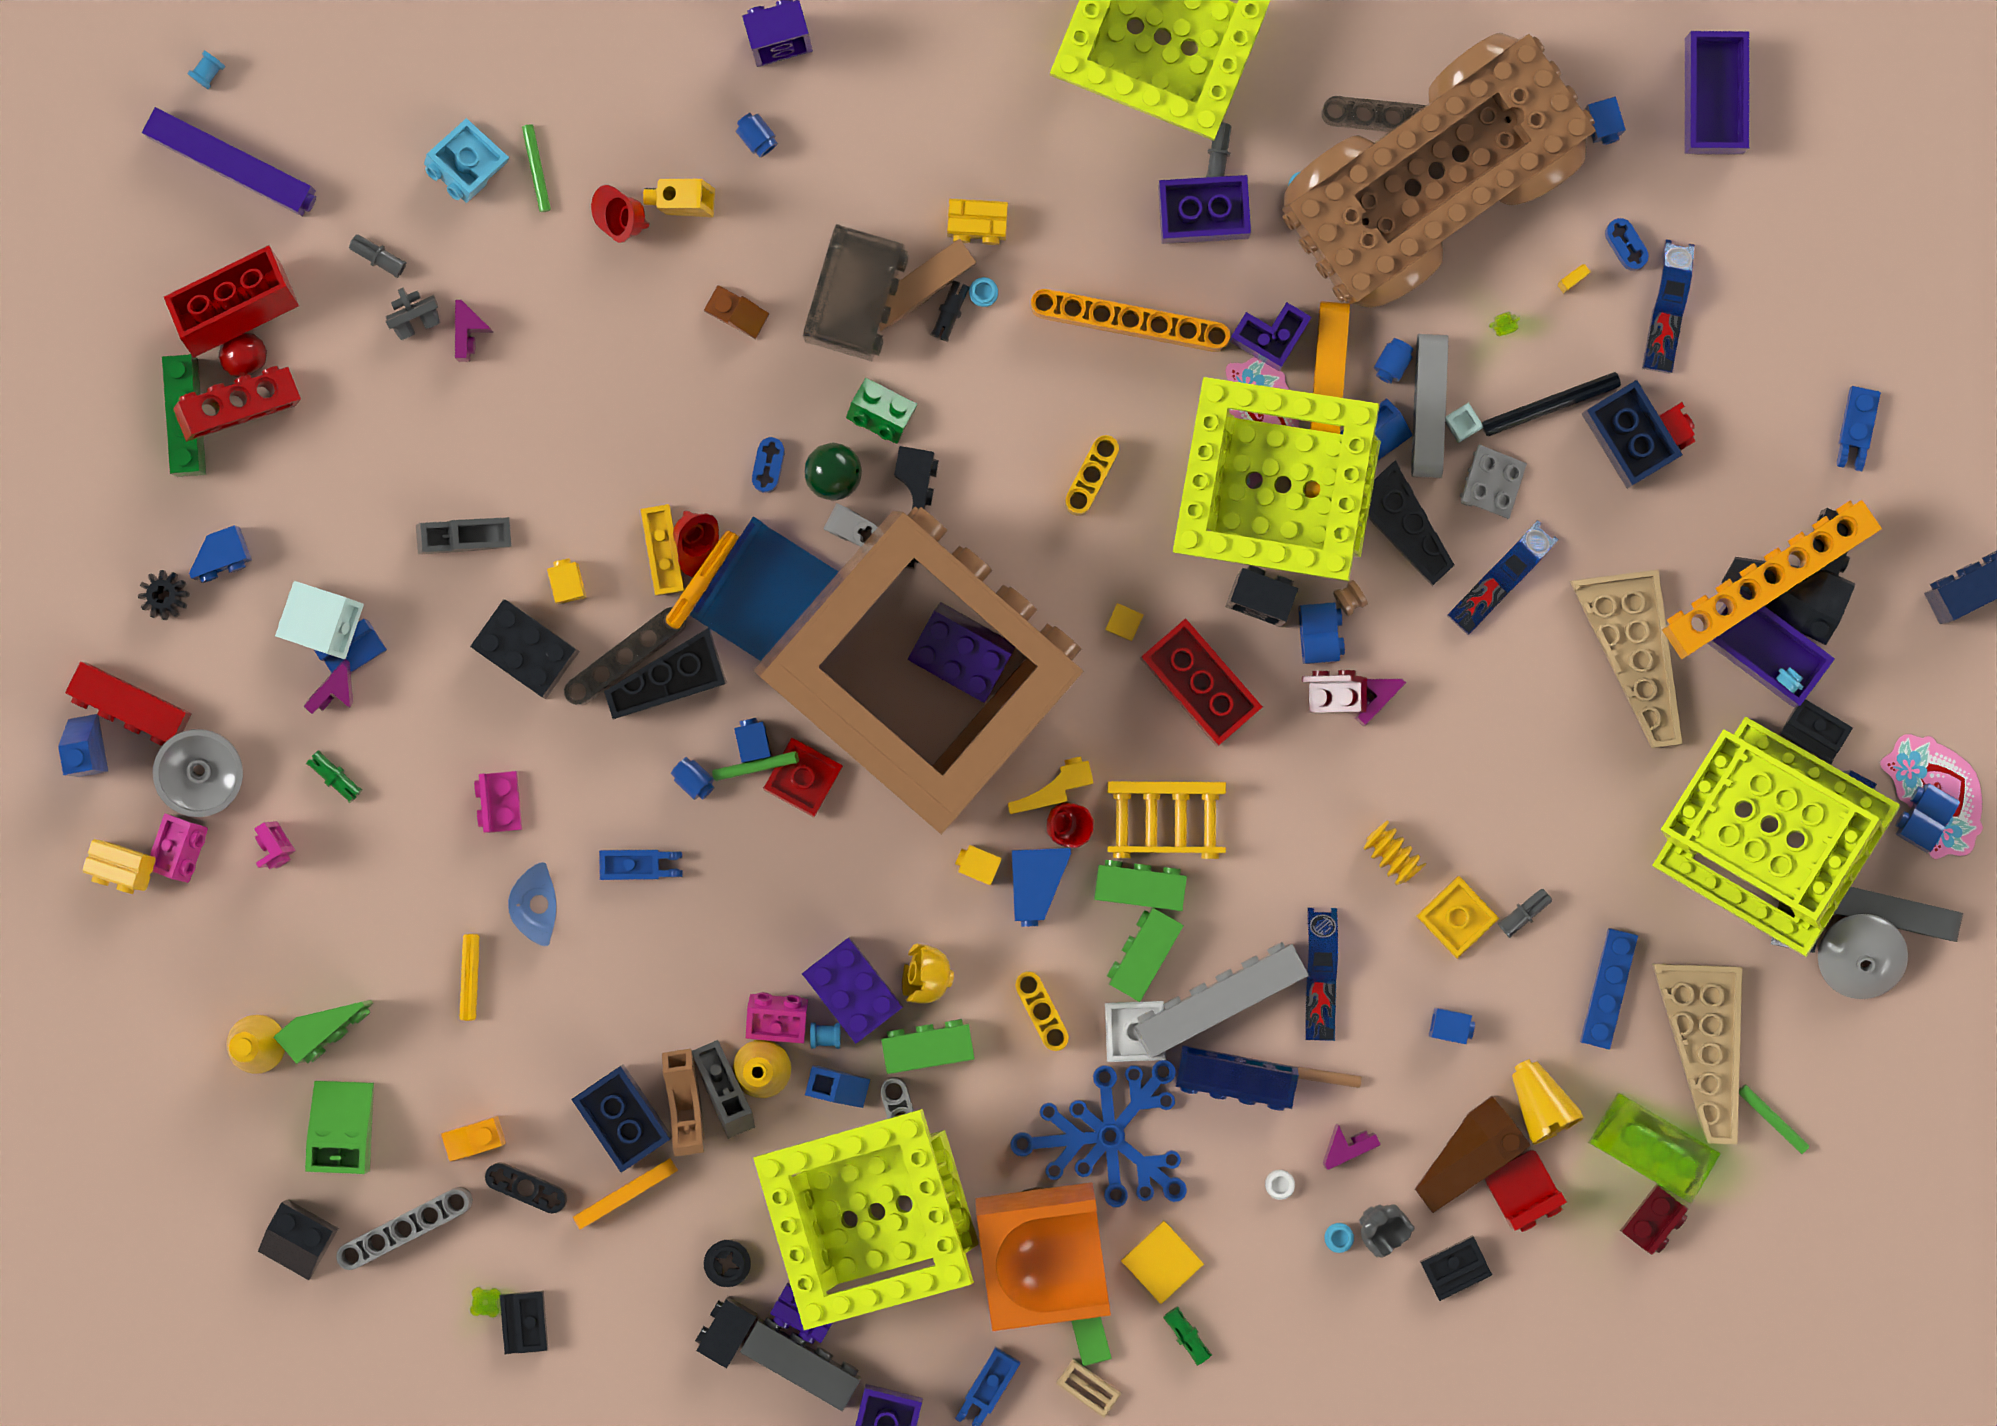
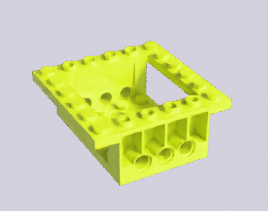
M1079 0L1051 68L1050 76L1214 141L1265 18L1270 0H1238V3L1229 0ZM1134 19L1141 21L1144 26L1143 31L1139 34L1130 33L1127 29L1129 21ZM1157 31H1167L1171 36L1170 42L1166 45L1156 43L1154 35ZM1186 41H1192L1197 45L1198 51L1192 56H1187L1182 52L1181 45Z
M1203 377L1173 553L1349 581L1353 556L1361 557L1379 456L1381 441L1375 435L1379 403ZM1229 409L1343 426L1344 431L1343 434L1239 419L1230 414ZM1260 473L1262 475L1263 482L1259 488L1251 489L1248 487L1247 478L1250 474ZM1282 477H1287L1291 480V489L1286 493H1279L1276 490V482ZM1309 482H1317L1320 485V493L1314 498L1307 497L1304 492L1305 486Z
M1745 716L1734 735L1725 729L1722 730L1662 826L1661 831L1668 841L1652 866L1804 957H1807L1901 806ZM1744 802L1751 804L1753 810L1750 816L1741 818L1736 815V808L1739 804ZM1769 817L1775 818L1778 821V828L1772 833L1764 832L1761 827L1762 822ZM1792 833H1801L1805 838L1803 845L1798 848L1790 847L1787 843L1788 837ZM1699 853L1788 905L1795 914L1794 918L1693 858Z
M923 1109L753 1157L804 1330L974 1283L965 1253L979 1244L946 1131L942 1130L930 1134ZM901 1195L911 1198L913 1206L910 1211H904L900 1208L898 1201ZM874 1203H880L885 1208V1216L882 1219L875 1218L872 1215L871 1207ZM846 1211H853L857 1215L858 1222L856 1226H849L845 1223L844 1214ZM933 1258L935 1265L836 1293L828 1295L826 1293L840 1283Z

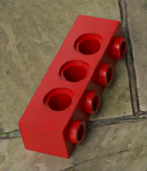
M273 366L261 372L262 375L254 378L250 374L235 379V384L224 386L223 383H219L207 388L206 393L197 395L196 392H191L179 397L180 401H178L173 410L186 442L295 407L301 400L289 367L279 369L278 366ZM257 388H266L270 393V397H261L257 392ZM230 396L239 397L243 402V406H234L230 402ZM202 405L212 406L215 410V415L205 414Z

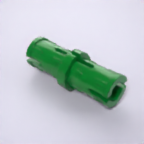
M319 750L312 755V759L307 761L306 764L325 780L324 784L328 787L332 786L349 803L357 798L356 795L362 792L363 789L359 788L343 773L345 771L340 766L336 767Z
M1178 1306L1163 1316L1177 1336L1176 1341L1179 1345L1184 1346L1197 1366L1212 1356L1197 1333L1199 1331L1196 1327L1191 1326Z

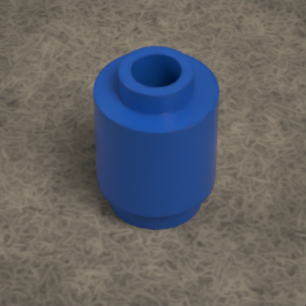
M748 113L737 122L739 127L736 133L753 154L756 153L760 158L778 145L774 139L776 135L759 114L752 115Z
M1393 338L1391 343L1386 344L1374 366V369L1377 371L1376 376L1389 384L1392 381L1399 382L1413 358L1411 354L1414 349L1404 341Z
M685 757L671 771V775L675 778L674 782L693 800L699 797L702 800L705 799L714 789L712 785L714 778L695 760L691 761Z

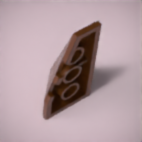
M1490 1096L1466 1115L1462 1124L1449 1139L1447 1145L1430 1166L1415 1190L1430 1211L1434 1213L1506 1165L1531 1145L1494 1097Z

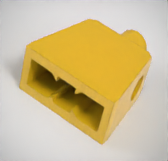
M659 179L657 188H644V205L657 206V209L666 215L714 217L715 188L703 179Z

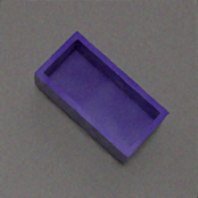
M1690 31L1685 37V154H1744L1749 149V31Z
M1740 588L1741 596L1751 600L1752 596ZM1723 604L1718 613L1726 616L1728 613L1727 606ZM1765 606L1707 643L1792 707L1801 706L1835 660L1834 657ZM1791 667L1803 677L1800 683L1804 688L1802 690L1798 689L1793 694L1776 679L1780 674V668L1787 671Z

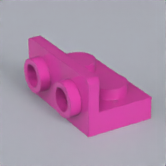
M517 771L479 774V780L474 781L476 798H481V810H477L478 827H483L484 833L522 830Z
M164 813L150 856L156 859L152 872L170 879L190 882L201 848L205 843L208 828Z
M277 821L263 822L254 828L258 834L255 836L258 845L263 851L268 850L270 853L256 862L258 868L268 867L270 870L275 867L277 869L291 860L289 855L296 850Z
M765 992L750 994L747 1006L745 1039L804 1044L808 999L797 995H788L786 997L772 996Z

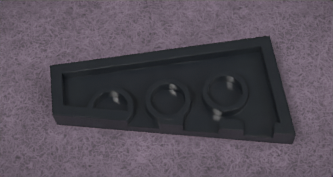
M1395 460L1374 479L1368 518L1433 586L1454 566V563Z

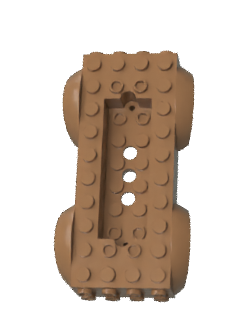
M1496 33L1485 38L1456 58L1436 77L1429 87L1428 105L1376 142H1372L1359 135L1341 141L1312 161L1289 184L1284 193V207L1281 209L1284 213L1282 219L1291 231L1295 229L1300 235L1299 244L1308 255L1312 253L1318 261L1315 264L1317 270L1323 278L1329 277L1335 286L1332 288V291L1341 303L1346 301V303L1362 307H1376L1404 296L1422 284L1439 268L1443 261L1442 241L1496 202L1500 201L1507 205H1518L1536 199L1563 183L1581 167L1586 157V138L1596 131L1593 127L1595 121L1586 109L1582 111L1576 102L1578 96L1572 87L1564 85L1560 79L1562 75L1560 69L1553 61L1549 62L1542 53L1545 51L1544 46L1537 37L1534 36L1532 38L1530 34H1527L1517 39L1503 33ZM1457 145H1463L1468 150V158L1464 162H1457L1452 157V150ZM1439 163L1442 166L1443 175L1440 179L1430 177L1428 173L1430 164ZM1409 179H1415L1421 185V191L1417 196H1409L1405 192L1404 186Z

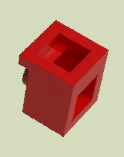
M1683 402L1659 415L1680 450L1696 442L1693 437L1695 435L1693 431L1695 425L1687 413L1683 415L1681 409L1685 407Z

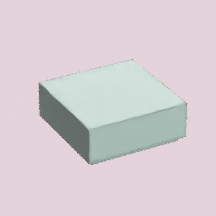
M1469 402L1445 417V423L1458 443L1483 428V424Z

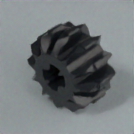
M160 570L158 578L152 573L148 575V579L151 582L150 585L141 582L140 586L147 589L146 593L138 594V598L147 600L141 608L145 611L151 609L150 617L156 618L160 614L162 620H168L169 611L174 617H178L180 614L176 607L187 608V604L181 601V597L187 598L190 596V593L180 591L185 587L186 582L184 580L176 582L178 574L172 572L167 577L166 571ZM163 591L170 593L169 597H165L164 600L158 598V594L163 593Z

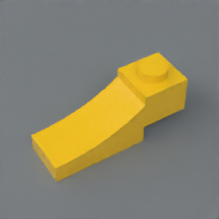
M1081 756L1064 760L1065 766L1059 767L1061 773L1047 786L1027 797L1008 802L1010 815L1067 802L1065 790L1094 784L1089 760L1082 762Z

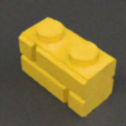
M949 198L947 237H953V242L961 239L963 243H970V239H982V244L999 245L1000 240L1006 241L1008 202Z
M94 839L91 841L88 851L89 856L86 857L83 873L92 875V882L109 886V882L117 884V890L133 894L134 890L145 891L151 877L150 873H152L155 865V857L104 840Z

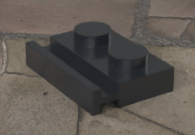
M1805 699L1801 706L1793 709L1779 735L1826 763L1832 764L1833 759L1840 751L1853 727Z
M1473 1235L1420 1261L1439 1301L1492 1276Z
M544 1290L501 1294L500 1306L504 1355L547 1351L548 1337Z

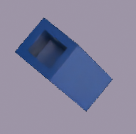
M233 525L206 536L189 572L191 579L201 580V583L209 582L218 578L217 573L227 569L229 573L244 569L246 562L252 561L240 527Z
M813 1065L805 1095L833 1103L863 1108L871 1079Z

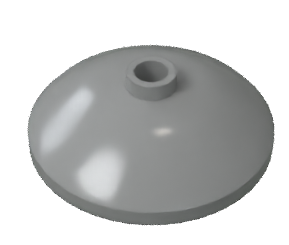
M204 729L186 730L171 737L160 748L153 765V781L160 798L174 811L190 817L210 816L225 809L237 796L243 779L242 762L235 747L218 733ZM202 765L205 772L203 774H196L194 767Z
M1871 914L1852 915L1836 922L1825 933L1818 949V965L1824 980L1836 992L1855 999L1874 998L1888 992L1900 981L1908 962V950L1901 932L1888 920ZM1864 960L1871 962L1867 967L1860 966Z

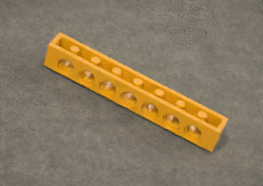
M1851 500L1836 509L1839 515L1831 520L1827 516L1823 517L1811 525L1814 531L1805 536L1803 531L1788 540L1790 547L1781 552L1779 547L1764 556L1766 562L1758 568L1755 563L1751 564L1739 572L1742 578L1733 583L1731 579H1728L1715 588L1718 594L1710 599L1705 594L1691 603L1694 609L1684 615L1681 610L1668 618L1667 622L1669 625L1662 629L1681 660L1882 529L1864 501L1860 500L1856 504H1853ZM1838 523H1842L1847 527V537L1838 533ZM1814 539L1822 541L1824 544L1823 552H1818L1814 549ZM1790 554L1799 558V568H1794L1790 565ZM1765 570H1770L1775 574V584L1766 581L1764 577ZM1741 586H1746L1751 590V600L1741 596ZM1717 602H1723L1727 606L1728 613L1726 616L1717 612ZM1693 617H1697L1703 622L1704 628L1702 631H1696L1692 627L1691 621Z

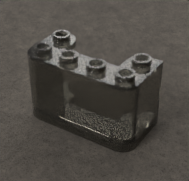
M836 224L803 332L804 341L871 362L874 355L880 356L884 342L883 335H880V327L882 323L887 324L892 308L887 306L890 295H896L900 279L895 277L899 271L905 272L909 259L905 245Z

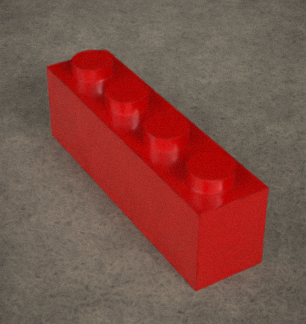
M81 661L65 691V694L73 697L71 700L73 704L87 709L90 705L99 710L98 716L111 722L117 718L125 722V729L140 735L141 731L152 735L150 741L160 746H163L174 735L183 732L192 715L188 711Z

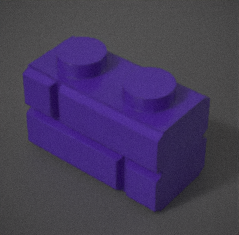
M790 1281L787 1282L770 1312L771 1315L775 1316L773 1322L785 1329H788L789 1326L794 1327L800 1331L798 1336L811 1344H814L815 1341L821 1343L833 1324L829 1323L804 1330Z

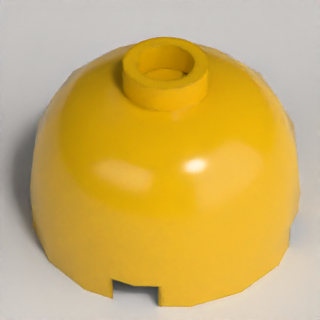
M914 944L908 952L909 956H913L910 966L904 964L902 993L904 996H909L905 999L907 1002L930 1003L938 1000L946 992L947 987L950 988L952 986L954 972L950 970V964L946 955L939 949L929 945Z

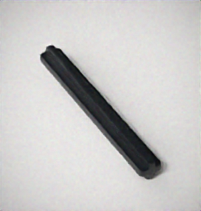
M1616 372L1487 419L1482 422L1483 431L1486 436H1491L1621 386L1620 378Z

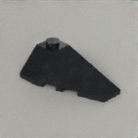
M1735 556L1722 579V583L1728 579H1731L1734 583L1742 578L1739 573L1753 563L1758 568L1766 561ZM1765 570L1764 577L1766 581L1775 584V574L1770 570ZM1818 570L1766 604L1765 607L1801 634L1827 645L1842 619L1855 588V583L1830 571ZM1741 586L1742 590L1752 596V592L1748 587Z

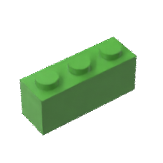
M1105 860V865H1098L1094 900L1183 911L1187 876L1180 875L1181 869L1164 867L1163 873L1152 872L1151 865L1134 863V869L1122 868L1123 862Z
M1153 907L1150 912L1143 911L1136 924L1140 927L1135 938L1131 935L1128 937L1121 950L1126 954L1120 963L1117 961L1113 963L1107 974V977L1111 978L1108 983L1109 985L1138 1002L1143 998L1184 926Z
M962 1019L946 1021L945 1027L934 1029L933 1024L916 1026V1032L905 1034L904 1029L886 1031L887 1037L881 1038L887 1074L975 1059L969 1023L963 1024Z

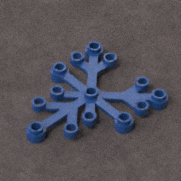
M1167 1060L1157 1061L1152 1067V1077L1142 1089L1141 1079L1143 1072L1141 1068L1136 1065L1129 1066L1125 1071V1077L1129 1081L1131 1102L1116 1120L1114 1117L1112 1087L1116 1083L1117 1075L1112 1067L1107 1065L1099 1066L1094 1071L1093 1080L1095 1085L1100 1088L1103 1122L1087 1109L1086 1104L1081 1100L1073 1101L1069 1107L1073 1117L1080 1118L1095 1131L1082 1132L1062 1116L1053 1103H1045L1040 1109L1041 1117L1046 1121L1054 1123L1066 1134L1031 1137L1028 1133L1020 1132L1015 1134L1011 1140L1012 1151L1017 1156L1024 1157L1029 1155L1033 1149L1067 1146L1055 1161L1050 1162L1046 1166V1175L1052 1180H1057L1063 1175V1169L1084 1144L1096 1143L1084 1159L1076 1162L1075 1171L1081 1177L1089 1176L1092 1173L1094 1164L1106 1151L1109 1185L1104 1191V1198L1108 1205L1121 1207L1128 1199V1192L1120 1180L1118 1150L1137 1165L1139 1185L1136 1189V1194L1140 1200L1148 1201L1154 1195V1189L1150 1185L1151 1177L1163 1187L1164 1196L1169 1201H1181L1187 1192L1185 1183L1180 1178L1168 1177L1158 1168H1177L1181 1162L1179 1154L1176 1151L1170 1150L1163 1155L1143 1156L1125 1141L1124 1128L1140 1109L1161 1108L1169 1110L1174 1106L1175 1098L1169 1092H1162L1159 1096H1151L1161 1084H1167L1174 1079L1176 1073L1174 1065ZM1159 1067H1168L1169 1073L1166 1077L1158 1075ZM1131 1069L1139 1070L1140 1075L1138 1079L1132 1080L1129 1078L1128 1073ZM1103 1071L1110 1074V1080L1105 1083L1099 1080V1075ZM1165 1095L1170 1096L1172 1099L1169 1106H1163L1160 1102L1161 1098ZM1078 1103L1084 1107L1083 1113L1079 1115L1075 1114L1072 1110L1073 1106ZM1051 1106L1054 1108L1055 1113L1052 1117H1046L1043 1114L1045 1107ZM1108 1130L1116 1133V1138L1113 1141L1105 1139V1133ZM1024 1138L1028 1141L1026 1149H1019L1017 1147L1019 1139ZM1170 1154L1177 1156V1162L1174 1165H1169L1166 1162V1157ZM1085 1162L1089 1165L1087 1173L1079 1172L1078 1166L1080 1163ZM1052 1165H1057L1060 1168V1173L1057 1176L1049 1174V1168ZM1178 1184L1180 1186L1179 1193L1171 1194L1169 1192L1170 1185ZM1144 1186L1149 1187L1151 1190L1148 1197H1142L1139 1193L1140 1189ZM1114 1189L1121 1191V1197L1118 1200H1113L1110 1197V1193Z

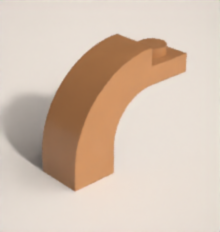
M690 1048L662 1053L663 1076L670 1106L674 1156L703 1153V1140H705L704 1124L692 1050Z

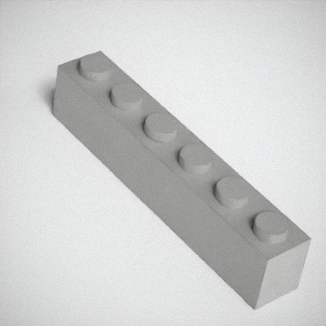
M1283 942L1278 943L1267 949L1269 955L1259 960L1256 955L1241 963L1243 969L1235 973L1229 969L1215 977L1216 983L1208 987L1205 983H1202L1189 990L1191 996L1182 1001L1178 996L1164 1003L1165 1009L1155 1014L1151 1010L1137 1018L1139 1023L1133 1027L1148 1056L1153 1058L1309 976L1293 944L1285 946Z

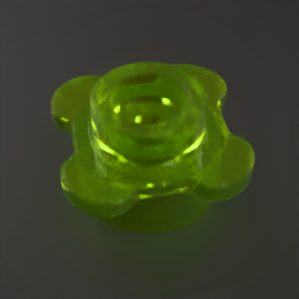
M1505 312L1495 316V321L1489 324V328H1493L1497 336L1507 335L1519 329L1517 322L1520 320V316L1516 317L1515 314L1511 315V312Z
M476 1287L472 1290L471 1314L474 1316L488 1315L491 1318L496 1317L499 1314L497 1304L501 1295L500 1291L496 1288L483 1290L481 1287ZM483 1300H488V1304L484 1305Z

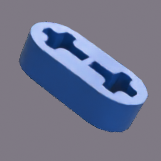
M1617 218L1610 222L1606 227L1605 237L1619 261L1630 271L1641 269L1647 263L1649 253L1632 224L1624 218ZM1615 225L1618 228L1624 227L1626 229L1623 237L1627 243H1624L1620 236L1614 237L1612 235L1615 231ZM1627 246H1630L1634 253H1641L1642 256L1638 259L1640 264H1637L1635 261H1628L1627 258L1631 254Z
M774 437L763 439L757 450L752 483L762 493L774 491L780 479L785 449L782 442ZM774 443L775 448L780 450L778 455H773L770 464L767 463L768 455L766 452H763L764 447H770V444ZM765 467H769V476L774 481L773 483H767L766 487H761L762 484L757 478L764 475Z

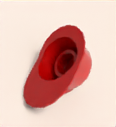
M610 185L600 186L595 191L591 203L595 224L613 240L623 243L630 237L637 236L642 229L649 228L650 223L645 219V211L641 202L626 196Z
M684 511L683 517L674 526L673 538L677 545L678 562L680 569L686 575L695 576L719 541L718 521L713 515Z

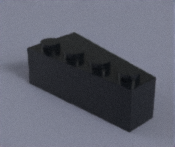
M710 627L605 690L604 693L612 719L725 685L727 683Z

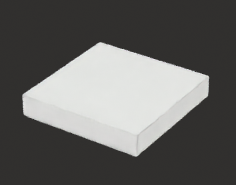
M1164 1001L1105 1003L1107 1062L1166 1060V1051L1153 1058L1149 1057L1133 1027L1139 1023L1137 1019L1139 1016L1151 1010L1155 1014L1163 1011Z

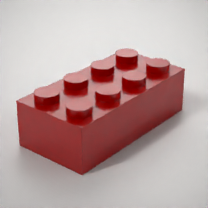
M270 245L164 296L178 335L193 358L299 307L284 268Z
M1186 618L1140 657L1141 661L1216 747L1263 708Z

